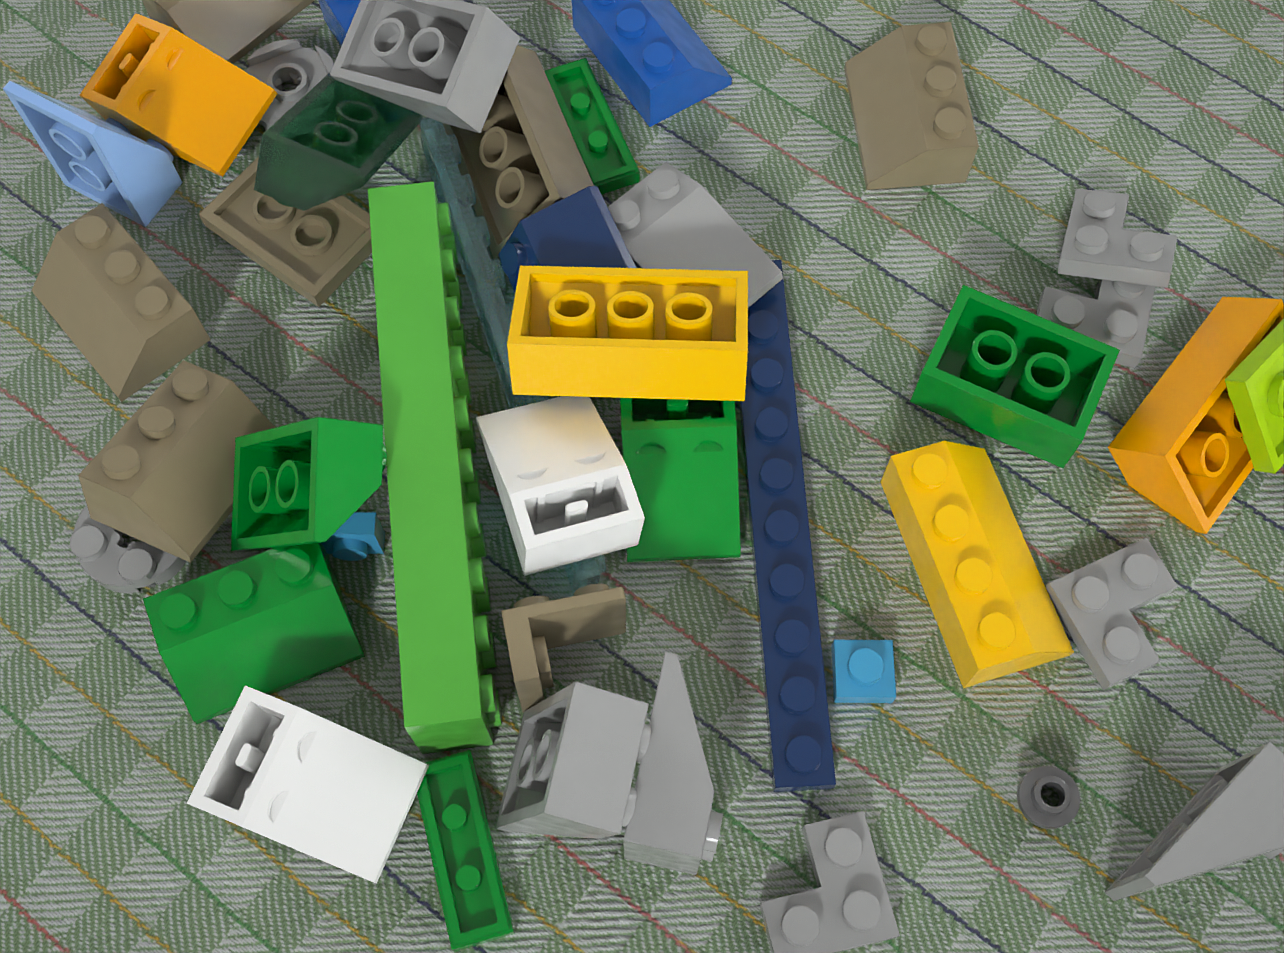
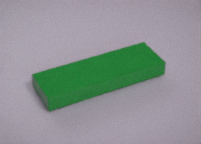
M583 58L545 70V74L594 186H598L601 195L639 183L640 171L587 59Z
M471 750L424 762L429 767L417 795L451 950L455 952L515 934Z

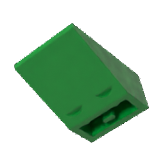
M620 398L622 458L626 463L645 517L638 545L626 548L627 562L741 557L735 401Z

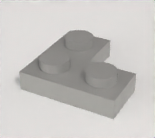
M1076 188L1060 255L1058 274L1168 288L1177 236L1123 229L1129 194Z
M1098 279L1094 299L1045 286L1039 299L1036 315L1119 349L1120 351L1115 363L1135 369L1142 359L1156 286Z
M1147 537L1047 584V592L1058 616L1103 691L1154 667L1161 661L1131 612L1170 594L1178 585Z
M864 811L804 825L802 831L818 888L763 901L759 904L771 953H839L899 937V930Z

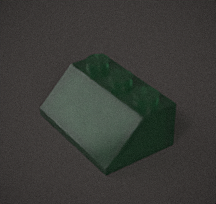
M329 73L262 134L254 190L274 198L275 201L284 206L295 207L305 211L359 189L370 180L420 124L424 115L335 80Z

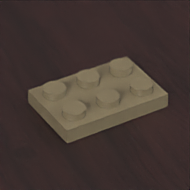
M269 146L199 213L204 226L317 307H320L372 253L370 214L272 146Z

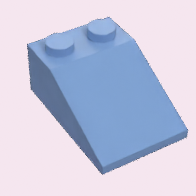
M9 81L3 88L63 183L73 190L100 204L103 203L106 207L146 227L182 184L172 163L174 160L173 155L159 142L153 139H148L145 142L132 135L127 128L112 118H107L104 121L85 110L15 82Z

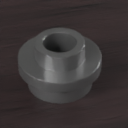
M1041 766L1034 768L1021 779L1017 788V802L1022 814L1031 823L1045 829H1056L1063 827L1075 818L1080 807V793L1076 783L1066 772L1052 766ZM1043 786L1052 787L1057 791L1059 795L1057 807L1049 806L1042 800L1041 788Z

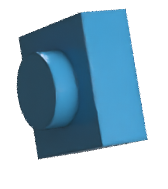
M354 512L326 542H321L327 554H332L335 558L347 561L363 560L367 557V554H384L385 531L376 512Z
M834 640L831 645L834 703H893L896 699L893 640Z

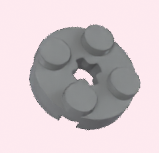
M287 39L264 45L253 52L247 59L249 67L245 72L270 86L278 93L258 123L264 126L268 134L281 137L290 132L302 131L319 124L324 119L334 117L339 111L340 104L338 98L341 84L340 81L330 76L334 61L324 49L315 45V51L311 48L302 47L300 40ZM292 80L294 85H299L291 91H282L284 89L282 83Z
M87 505L80 513L70 538L71 551L77 556L82 569L98 584L118 593L140 592L137 588L147 587L154 582L159 586L172 579L186 563L185 560L145 542L138 543L132 541L127 548L121 547L124 542L122 538L124 533L91 519Z

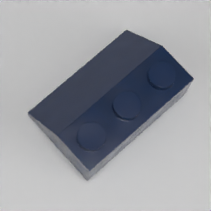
M588 186L521 220L498 254L502 269L507 274L514 292H516L520 266L637 268L598 186Z

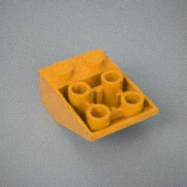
M135 13L79 96L105 120L112 118L127 128L132 135L145 142L148 139H153L166 147L172 155L223 177L278 93L270 86L174 28Z

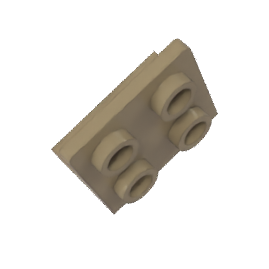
M592 584L577 589L572 597L550 601L547 596H532L517 601L512 609L501 611L514 683L523 712L544 700L542 689L554 687L547 649L620 635L626 632V598L623 587L609 589L607 584Z

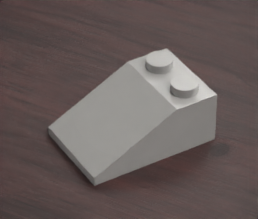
M361 0L330 72V76L335 80L441 123L481 133L520 37L488 7L459 0Z
M667 162L663 163L608 206L611 216L637 268L748 271V308L783 279L782 271L701 184Z
M665 652L649 722L651 728L650 741L647 751L641 760L635 785L637 791L636 806L633 816L626 826L623 839L624 859L697 875L701 859L713 861L723 813L711 811L715 792L678 654Z
M574 682L524 711L495 829L505 832L594 839L620 834L622 826L625 827L630 822L636 806L637 791L631 787L636 762H640L643 759L650 741L651 728L649 724H645L649 704L583 683Z
M1268 742L1222 766L1110 885L1105 893L1113 901H1117L1235 865L1261 855L1272 859L1284 850V754L1275 745Z

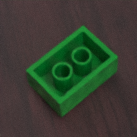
M962 285L921 372L910 402L1060 468H1064L1084 439L1120 350Z

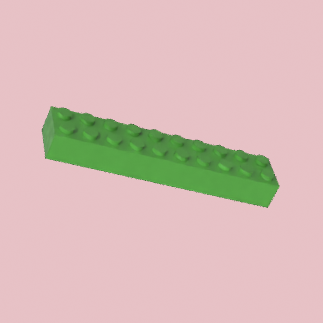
M434 181L369 188L368 199L384 435L387 451L386 465L404 728L422 754L494 745L492 727L502 726V710L499 690H495L493 674H487V669L497 668L494 635L493 632H490L487 615H482V612L492 611L489 581L488 577H485L482 557H486V542L483 524L479 521L477 505L481 504V490L478 471H475L473 454L477 453L474 424L473 420H470L468 404H472L469 374L468 371H465L464 356H467V343L464 324L461 323L459 310L463 309L460 279L456 275L455 264L459 263L455 232H452L448 202L438 203Z

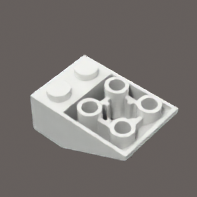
M561 396L476 417L478 429L524 576L638 545L645 517L626 463L590 397Z
M245 686L187 804L377 884L429 765L298 706Z

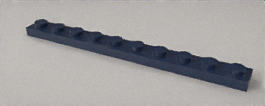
M772 260L782 271V261ZM782 279L748 308L745 401H739L773 792L833 789L836 786L784 280Z

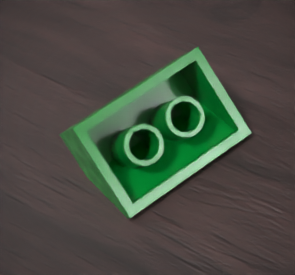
M315 417L235 437L231 551L242 552L326 542L382 485V472L387 461V451L383 444V425Z
M321 543L273 548L143 598L158 651L196 724L233 710L245 686L271 695L365 657L331 561Z

